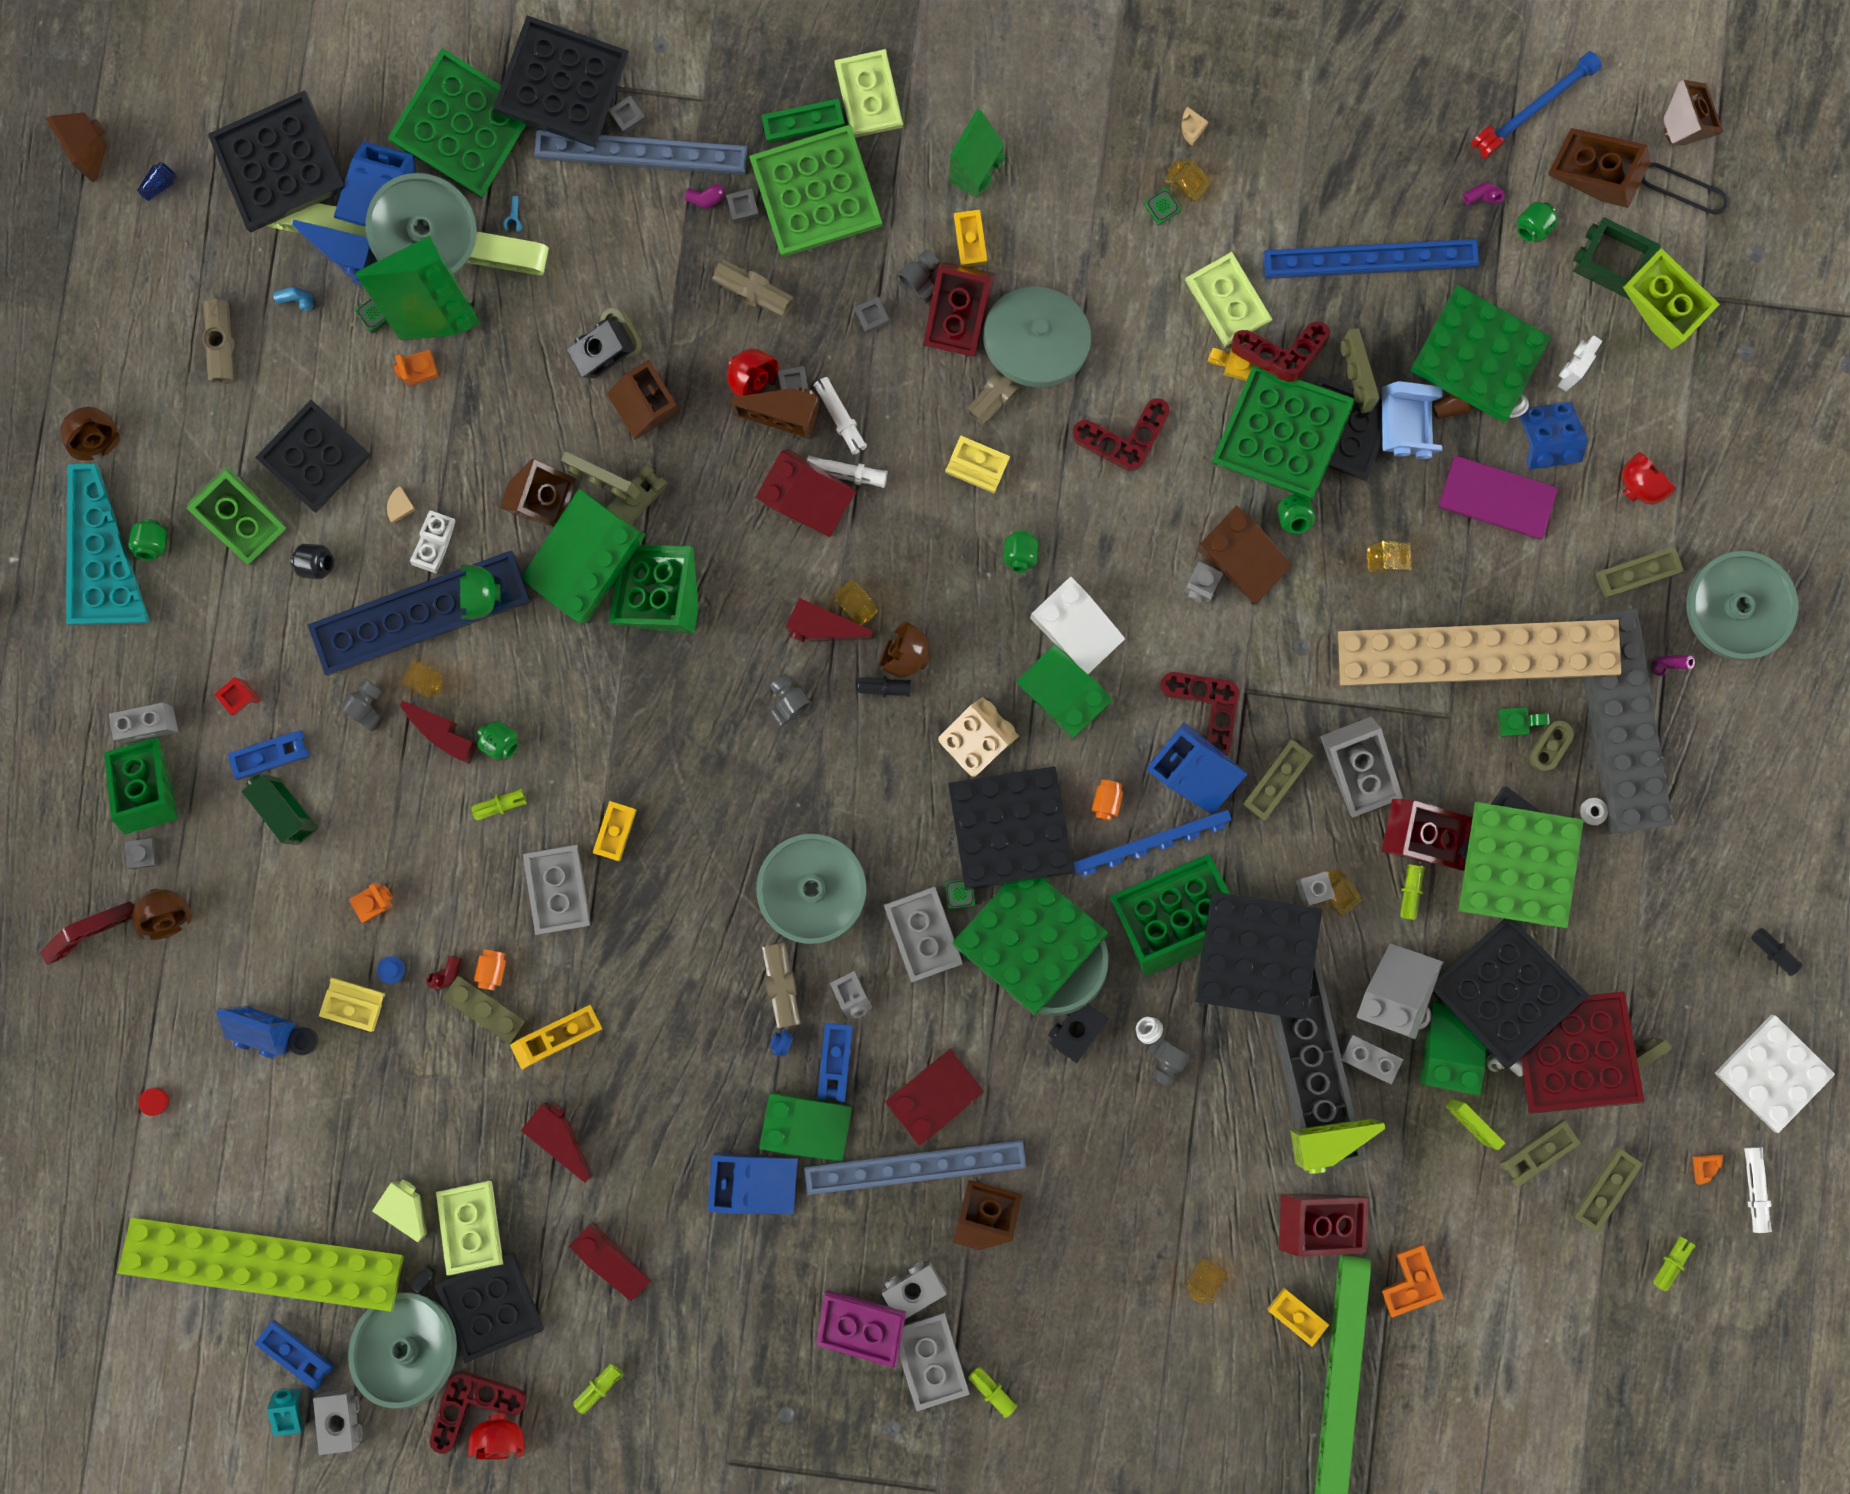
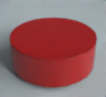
M150 1088L142 1092L138 1105L145 1115H159L167 1109L169 1097L161 1088Z

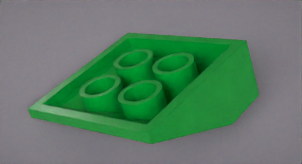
M639 545L615 581L609 623L670 633H695L699 606L693 547Z

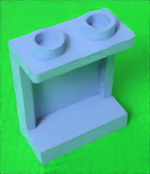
M1402 381L1382 387L1383 451L1394 452V456L1398 457L1413 454L1416 455L1417 459L1432 458V454L1442 451V445L1433 444L1432 401L1442 398V388Z

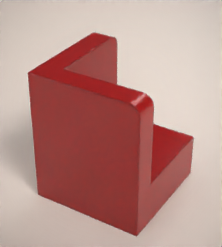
M237 677L232 678L214 694L232 716L239 713L250 702L257 704L261 701L246 681Z

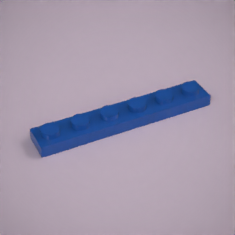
M1226 810L1073 862L1074 874L1081 872L1083 877L1098 872L1096 866L1105 863L1108 868L1123 863L1122 857L1131 854L1134 859L1148 855V849L1157 845L1159 850L1174 846V840L1184 837L1185 842L1201 837L1199 831L1210 828L1211 833L1227 828L1225 822L1231 821L1229 811Z

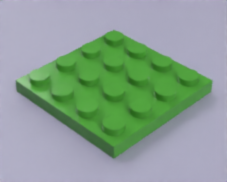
M851 124L749 156L781 258L883 227Z
M1475 802L1458 911L1567 928L1584 820Z

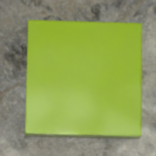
M1451 1099L1445 1105L1483 1145L1499 1150L1505 1144L1466 1103Z

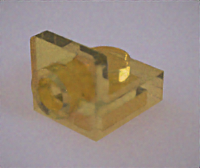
M1192 159L1175 161L1169 167V174L1164 179L1167 184L1174 183L1191 202H1196L1212 183L1210 178Z
M1383 541L1368 546L1367 561L1369 572L1375 573L1382 570L1405 572L1412 570L1410 543Z
M853 578L832 595L853 622L859 625L870 621L878 612V608Z
M413 659L400 683L431 699L433 695H437L441 690L444 675Z
M1335 868L1327 872L1335 897L1328 901L1337 914L1343 917L1363 899L1349 878Z
M1202 1257L1185 1285L1191 1291L1189 1296L1202 1305L1205 1301L1213 1304L1215 1300L1213 1297L1227 1272Z

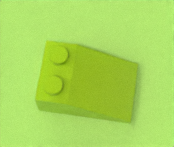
M1662 248L1623 287L1651 331L1671 350L1682 344L1720 305Z
M1372 1118L1290 1130L1295 1164L1305 1171H1309V1174L1326 1172V1167L1334 1166L1385 1129V1124Z

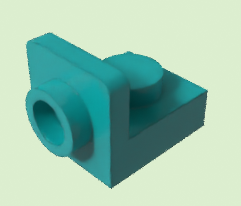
M282 1389L272 1393L267 1412L273 1436L302 1433L304 1425L298 1405L301 1397L300 1389Z

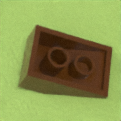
M1571 128L1549 171V176L1602 202L1628 208L1650 165L1648 146Z
M802 387L799 390L790 388L733 397L730 400L734 416L808 439L812 437L820 412L818 397L814 395L813 391Z
M1237 505L1196 549L1254 604L1292 566L1257 523Z

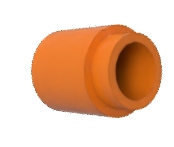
M1101 780L1100 785L1096 788L1091 810L1096 813L1095 818L1111 821L1112 817H1118L1124 793L1121 791V783Z
M483 949L482 956L479 955L474 981L479 982L478 988L494 991L495 986H501L506 960H504L505 953Z

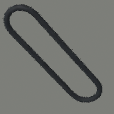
M1650 163L1649 167H1658L1720 194L1724 199L1723 207L1720 210H1711L1650 184L1645 179V175L1642 179V182L1647 187L1709 214H1720L1728 206V198L1720 189L1659 163Z

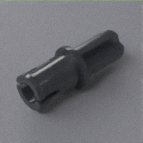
M884 676V679L860 677L857 680L858 693L883 695V698H886V695L910 697L911 680L887 679V676Z
M1759 928L1751 936L1752 941L1768 955L1767 959L1769 961L1774 960L1789 976H1793L1802 968L1803 964L1785 949L1786 945L1784 943L1780 944L1764 928Z

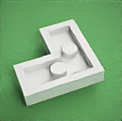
M1593 335L1587 342L1582 340L1573 352L1575 356L1570 363L1567 362L1559 374L1562 378L1557 385L1559 388L1566 392L1582 379L1595 359L1596 355L1594 354L1602 340Z

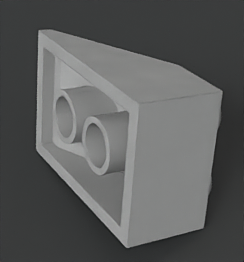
M1372 717L1320 736L1329 764L1352 818L1390 804L1392 799H1403L1382 729Z
M1390 943L1364 994L1357 1018L1415 1040L1443 961Z

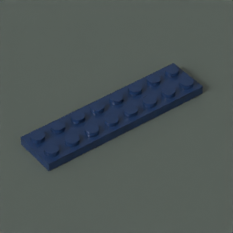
M508 551L472 564L489 570L494 577L495 584H500V601H495L494 609L491 613L481 619H461V614L466 613V609H461L460 577L466 576V571H460L459 569L308 624L324 674L326 676L333 675L530 603L531 600L513 551Z

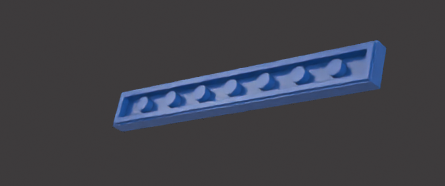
M1477 239L1265 250L1263 253L1265 279L1477 268L1479 266Z

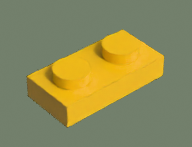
M980 210L954 213L960 266L986 265L987 255Z
M609 801L593 850L594 854L617 861L621 860L637 809Z
M1285 1288L1281 1290L1267 1308L1272 1315L1311 1347H1313L1329 1326L1326 1321Z

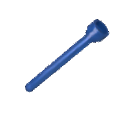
M1591 51L1583 55L1579 59V63H1577V68L1495 132L1497 137L1504 139L1582 76H1592L1600 70L1602 64L1598 56Z

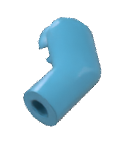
M297 287L281 289L273 294L277 304L296 301L299 302L301 310L310 311L314 308L313 302L315 299L313 295Z

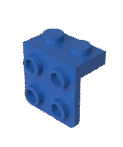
M1563 402L1530 407L1524 414L1519 416L1530 442L1527 457L1529 470L1583 462L1587 436L1572 403Z

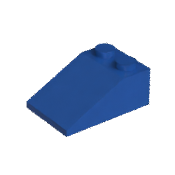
M293 219L292 225L307 242L351 278L353 283L363 286L355 272L378 261L371 251L367 237Z
M248 1006L219 1008L217 1011V1017L226 1039L234 1041L233 1046L245 1050L253 1047L260 1050V1055L269 1058L286 1054L289 1046L288 1039L295 1029L296 1022Z

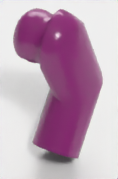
M1486 182L1479 184L1462 195L1467 205H1471L1478 200L1499 204L1505 199V193L1500 187Z
M714 184L703 192L688 188L684 200L703 208H710L723 199L725 189L720 184Z
M1691 655L1657 657L1652 662L1653 667L1651 671L1655 675L1663 676L1667 673V669H1692L1695 665V659Z

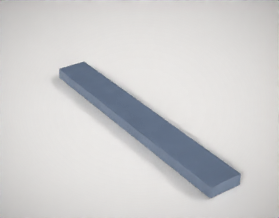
M537 130L534 156L536 159L746 175L748 147L601 135L597 148L548 131Z
M1023 1140L812 1165L805 1166L804 1170L807 1195L1024 1169L1026 1168Z

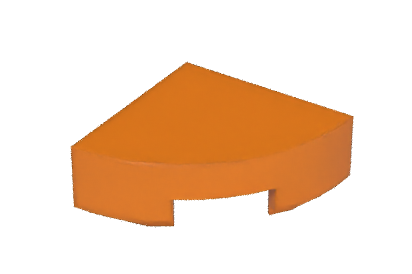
M1723 1154L1692 1156L1696 1184L1702 1185L1712 1180L1719 1168L1722 1167Z

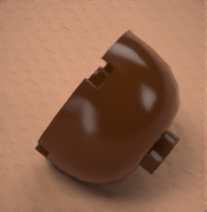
M96 407L78 408L70 412L61 424L62 443L70 456L77 460H94L92 456L100 452L104 456L116 446L119 440L118 428L112 418L106 412Z
M905 621L894 631L898 636L893 642L888 640L880 659V665L883 666L881 669L897 677H908L915 674L919 669H925L930 660L927 637L916 626Z
M151 889L146 892L134 905L132 915L136 934L144 939L143 935H150L151 940L163 939L182 931L180 925L186 921L189 924L192 919L190 909L183 897L177 892L167 889Z

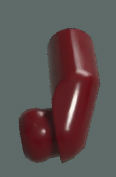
M449 955L445 969L436 973H430L427 976V986L434 990H441L451 985L458 975L462 959Z

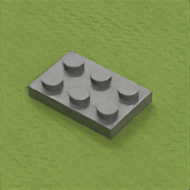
M578 845L523 854L535 935L591 926Z
M935 887L884 905L911 983L963 964L958 950L952 945L954 938Z
M945 1312L904 1324L899 1357L916 1412L970 1395Z

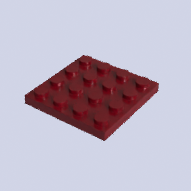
M1625 991L1589 995L1520 1058L1529 1114L1645 1102Z

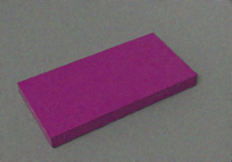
M1455 455L1452 459L1437 508L1541 540L1544 537L1558 488Z

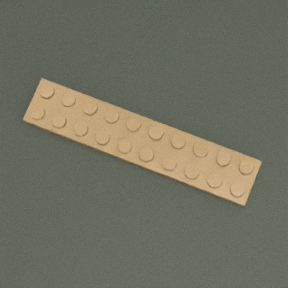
M1619 620L1338 631L1340 686L1621 675Z

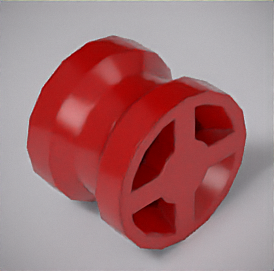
M1489 125L1470 144L1481 151V156L1485 160L1505 140L1502 137H1497L1494 133V128Z

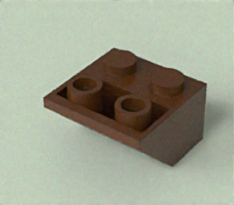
M650 360L627 372L607 393L634 440L681 413Z

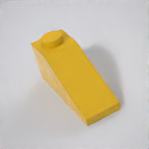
M588 1005L518 1039L510 1047L523 1070L602 1030V1027L591 1005Z

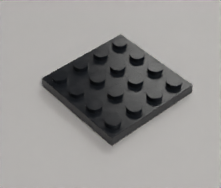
M527 15L495 101L493 113L597 148L629 56V51Z
M305 90L208 134L242 220L250 233L342 192L343 187H345V181L310 97Z
M1055 766L948 783L965 890L1074 873Z
M1211 891L1195 1002L1306 1020L1323 909Z
M1505 918L1436 980L1432 992L1506 1070L1512 1067L1589 996L1515 920Z

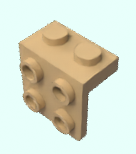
M981 697L970 705L939 736L938 740L970 776L975 777L1005 748L1011 745L1019 735L1015 732L1013 725L997 713L996 707L990 701Z

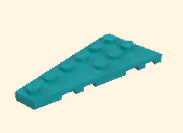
M67 464L66 624L70 626L151 624L99 466L96 464Z

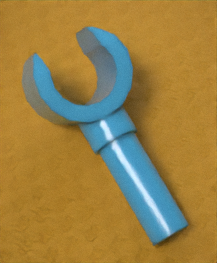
M512 196L510 216L504 220V228L508 232L512 221L517 223V232L522 230V223L518 220V196Z

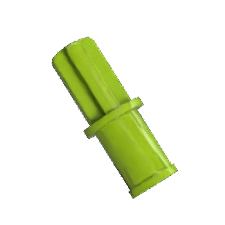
M519 788L501 796L495 794V798L472 805L473 817L476 820H481L498 813L504 815V811L526 805L527 800L525 795H523V789Z
M1408 864L1405 888L1401 889L1404 895L1400 916L1404 919L1415 920L1417 918L1420 895L1424 893L1421 891L1426 867Z
M1679 1236L1668 1257L1664 1256L1663 1260L1665 1262L1653 1280V1284L1659 1289L1667 1292L1678 1273L1684 1271L1683 1265L1695 1248L1693 1243H1687V1239Z
M610 1363L595 1380L591 1379L589 1381L590 1386L574 1401L575 1409L581 1414H585L601 1396L605 1398L606 1392L623 1376L620 1369Z
M981 1367L975 1368L970 1373L969 1380L985 1396L984 1400L986 1402L990 1401L1004 1418L1009 1417L1015 1411L1017 1404L1003 1392L1000 1383L996 1384Z

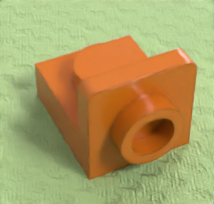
M430 350L403 357L401 354L395 355L397 364H394V370L397 378L403 380L408 386L439 377Z
M372 883L368 885L369 888L349 899L361 923H366L393 907L390 902L392 899L391 893L385 885L381 886L380 883Z

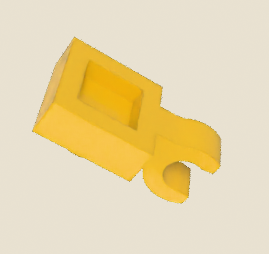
M1212 348L1207 360L1210 364L1225 367L1223 375L1247 381L1253 367L1252 363L1235 355L1231 349L1229 354H1227L1223 350Z

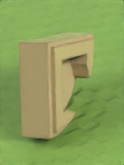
M1187 107L1182 117L1181 129L1187 142L1193 145L1209 122Z
M401 486L392 492L387 504V514L392 524L416 510Z

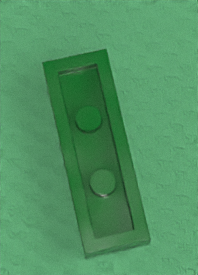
M839 98L761 115L767 144L831 131L845 126Z

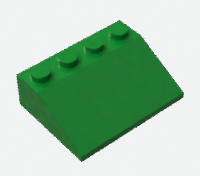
M430 236L355 272L357 278L400 340L455 336L480 324L470 300Z
M578 489L522 575L523 581L578 623L588 624L646 534L583 490Z
M1210 854L1109 896L1145 977L1202 953L1211 891L1230 894Z

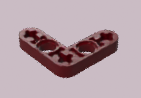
M1312 322L1307 325L1288 350L1273 344L1251 331L1240 330L1233 336L1231 350L1235 355L1281 380L1294 382L1303 375L1326 346L1330 329L1322 322ZM1316 334H1319V335L1315 338V340H1314V342H1313V341L1311 340V339H1312V336H1315ZM1305 348L1310 354L1302 355L1298 353L1297 349ZM1264 352L1270 353L1274 358L1264 359L1260 354ZM1293 361H1294V362L1296 363L1295 368H1291V369L1289 370V368L1292 366Z
M1160 398L1150 400L1128 440L1088 420H1081L1076 423L1072 432V438L1079 446L1127 471H1136L1142 466L1169 415V406L1166 401ZM1157 406H1160L1162 408L1161 413L1164 415H1158L1153 425L1149 422L1153 414L1150 408L1155 409ZM1087 427L1091 436L1096 438L1097 433L1102 435L1098 438L1096 446H1093L1091 444L1094 439L1088 436L1081 439L1080 432L1077 430H1084ZM1141 428H1147L1151 431L1152 438L1147 442H1143L1138 439L1137 431ZM1105 439H1111L1115 442L1116 449L1113 452H1104L1101 448V442ZM1123 445L1125 447L1123 452L1127 455L1135 452L1137 454L1136 459L1139 462L1134 461L1132 464L1127 463V456L1123 454L1120 455L1119 459L1115 456L1118 454L1120 446Z
M1178 672L1166 674L1160 682L1161 692L1165 696L1211 704L1206 740L1211 744L1217 741L1218 734L1212 735V730L1219 733L1228 732L1227 737L1221 736L1220 742L1221 745L1225 746V750H1221V752L1227 755L1231 749L1238 705L1239 689L1237 685L1227 680ZM1175 678L1177 684L1184 685L1185 679H1188L1187 695L1182 694L1184 688H1176L1174 692L1169 691L1170 688L1165 686V682ZM1195 682H1202L1206 685L1207 692L1204 696L1198 697L1193 694L1192 685ZM1212 684H1216L1214 690L1222 691L1225 686L1229 687V692L1233 693V696L1225 701L1223 700V695L1214 694V699H1210ZM1225 713L1228 715L1229 724L1227 727L1221 728L1215 724L1214 718L1216 714Z
M132 902L123 903L63 928L40 951L46 965L53 964L68 956L85 938L132 919L134 909Z
M460 1371L455 1373L448 1380L430 1436L429 1443L431 1448L436 1453L444 1454L455 1446L469 1403L508 1416H515L525 1408L527 1404L526 1394L517 1387L469 1372ZM462 1378L464 1380L463 1384L467 1388L460 1392L458 1399L449 1398V1395L454 1397L458 1389L454 1382H458ZM481 1387H491L494 1390V1398L490 1401L483 1400L480 1397ZM501 1390L504 1391L503 1398L510 1399L513 1395L517 1396L516 1401L520 1405H516L513 1409L510 1407V1402L503 1399L500 1405L496 1404ZM446 1406H456L459 1409V1417L455 1420L447 1418L445 1415ZM446 1426H451L446 1436V1439L450 1440V1442H447L444 1446L440 1445L441 1440L437 1437L443 1434Z

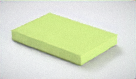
M886 49L834 60L848 125L851 124L855 138L903 128Z
M1233 252L1228 253L1185 279L1225 348L1231 345L1233 336L1237 331L1248 330L1254 332L1272 321L1270 314Z
M492 1181L436 1192L446 1274L450 1276L503 1265Z

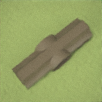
M724 259L717 265L712 277L713 282L736 293V296L745 303L754 307L758 305L782 319L787 315L794 300L793 296L770 285L769 281L753 271L746 272Z
M208 299V301L204 302L205 331L202 337L203 343L206 346L208 381L219 384L234 381L232 352L235 347L234 339L231 337L229 302L227 300ZM223 337L222 343L219 346H214L215 340Z
M997 371L966 411L976 422L984 426L1002 405H1007L1019 391L1021 384L1010 380L1000 371Z
M786 943L762 947L767 976L765 977L769 999L773 1003L777 1028L801 1024L796 1001L797 987L794 973L790 969Z

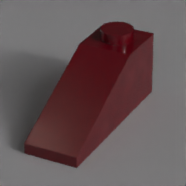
M801 598L798 599L786 625L787 631L791 632L789 636L802 643L805 642V639L811 642L872 640L874 636L872 630Z
M547 1102L541 1104L521 1131L586 1183L593 1175L568 1119L563 1116L564 1110L553 1102L551 1104Z
M594 1222L568 1246L590 1269L630 1301L651 1282Z

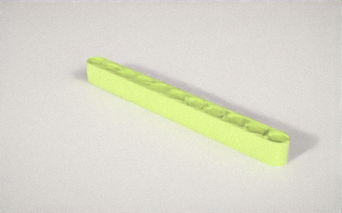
M320 203L311 205L267 225L271 228L299 233L292 225L294 219L367 237L365 226L335 219L334 213L337 206ZM477 232L475 246L466 263L532 275H544L549 248L537 242Z

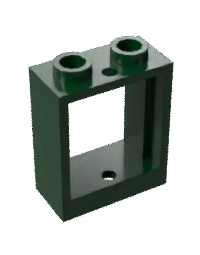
M1603 217L1597 224L1592 223L1588 229L1585 238L1589 240L1585 248L1581 246L1576 253L1573 261L1577 262L1573 272L1631 300L1623 287L1652 258L1662 245ZM1602 234L1642 252L1629 279L1589 261Z
M258 774L252 777L246 783L247 787L241 791L281 843L299 845L319 829L278 777Z

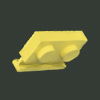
M960 436L945 473L995 494L1010 456Z
M331 978V983L326 992L319 1016L373 1032L382 1007L383 997H385L386 993L337 978Z

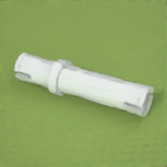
M824 377L820 379L822 384L817 381L813 386L836 423V431L839 435L843 436L853 455L860 452L858 447L864 450L867 444L863 441L856 428V421L850 418L829 378Z
M812 456L807 458L808 461L838 479L853 481L856 485L863 483L885 488L888 471L868 468L860 463L857 466Z
M1745 1147L1750 1200L1747 1202L1748 1207H1751L1753 1232H1772L1769 1216L1771 1200H1768L1763 1147Z

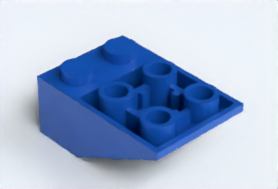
M363 141L352 158L344 183L345 187L342 189L334 218L365 226L367 210L375 193L393 178L416 173L414 155Z
M1185 722L1182 723L1146 768L1147 771L1167 787L1212 815L1248 774Z
M715 1152L712 1155L708 1212L794 1214L798 1158Z

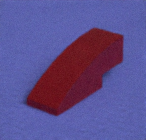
M403 700L401 701V708L420 733L447 754L470 764L477 744L454 734L457 723Z

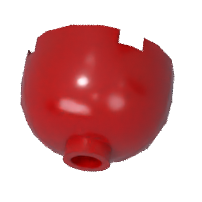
M754 348L746 349L733 356L728 363L727 383L732 393L737 397L764 393L761 391L768 382L772 386L775 383L779 371V363L772 355Z
M1640 451L1629 459L1622 470V482L1626 487L1623 493L1633 503L1638 499L1644 504H1657L1667 499L1676 490L1671 481Z
M504 1414L489 1415V1420L479 1423L470 1435L468 1458L471 1459L476 1455L477 1460L508 1459V1453H516V1458L524 1456V1434L520 1426L514 1421L506 1420V1415Z

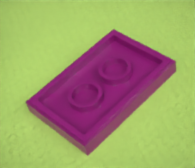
M827 1290L824 1294L816 1346L895 1368L898 1363L906 1312Z

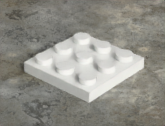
M1770 1015L1715 1072L1776 1133H1779L1835 1075L1776 1015Z

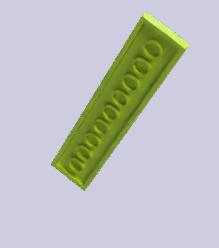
M130 1218L117 1274L393 1312L404 1256Z

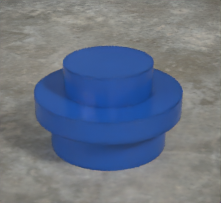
M385 957L377 966L378 977L388 984L397 983L405 974V965L397 957Z
M782 1029L780 1033L775 1032L769 1046L773 1049L772 1055L785 1056L793 1038L792 1035L787 1034V1030Z

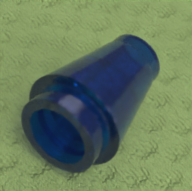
M160 161L157 165H152L137 192L144 199L150 201L173 185V180L177 176L165 163Z

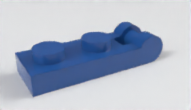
M303 731L292 732L228 753L235 780H241L309 758V751L305 749L303 744L305 739ZM292 743L294 752L287 754L285 745Z
M825 1023L818 1100L834 1098L837 1099V1102H845L853 1025ZM828 1079L839 1080L838 1088L827 1087Z
M275 1319L270 1322L254 1343V1345L314 1390L319 1389L323 1383V1377L326 1374H330L335 1367L331 1360L322 1357ZM310 1363L317 1367L313 1373L306 1369Z

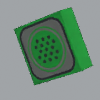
M1168 188L1144 201V206L1158 226L1181 212V208Z
M372 298L355 309V312L371 333H374L388 323Z
M964 879L945 882L948 909L975 906L973 889L965 890Z

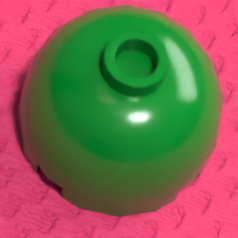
M461 565L460 571H466V576L460 577L461 609H466V613L461 614V619H481L491 613L494 609L495 601H500V584H495L494 577L490 571L481 566Z

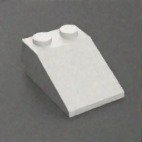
M1072 577L1067 579L1030 617L1051 641L1087 674L1125 640L1094 600Z

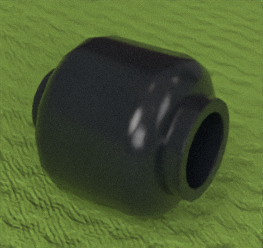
M301 544L291 556V565L295 573L301 578L323 579L332 571L334 557L324 545Z

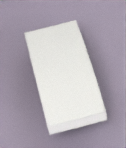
M431 510L429 511L419 532L421 538L410 559L411 565L437 574L454 529L455 519Z

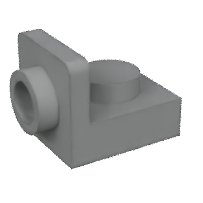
M1199 561L1184 592L1188 593L1187 597L1196 603L1202 604L1203 601L1208 603L1223 573Z
M1327 872L1295 880L1304 906H1310L1335 897Z
M855 971L830 983L839 1005L848 1019L860 1018L873 1008Z

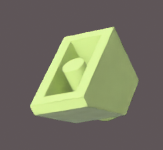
M396 1180L390 1183L372 1212L419 1242L427 1235L421 1196L415 1192L416 1188L411 1183L405 1180H401V1182Z

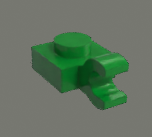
M1527 707L1498 710L1500 737L1529 735V727H1540L1550 724L1549 714L1528 715Z

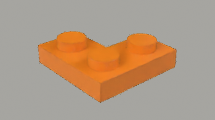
M1423 1244L1396 1253L1406 1280L1380 1289L1390 1317L1393 1318L1444 1299Z

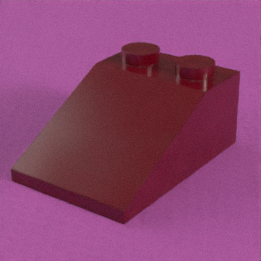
M942 262L938 266L923 346L975 357L995 273Z
M786 449L779 453L755 498L777 512L831 537L857 490L794 451Z
M1392 799L1381 852L1465 871L1466 859L1457 853L1470 835L1473 817L1414 800Z
M949 1049L889 1096L885 1103L920 1146L983 1094L984 1091L954 1052Z
M1308 1193L1281 1194L1279 1250L1298 1257L1366 1253L1369 1197Z

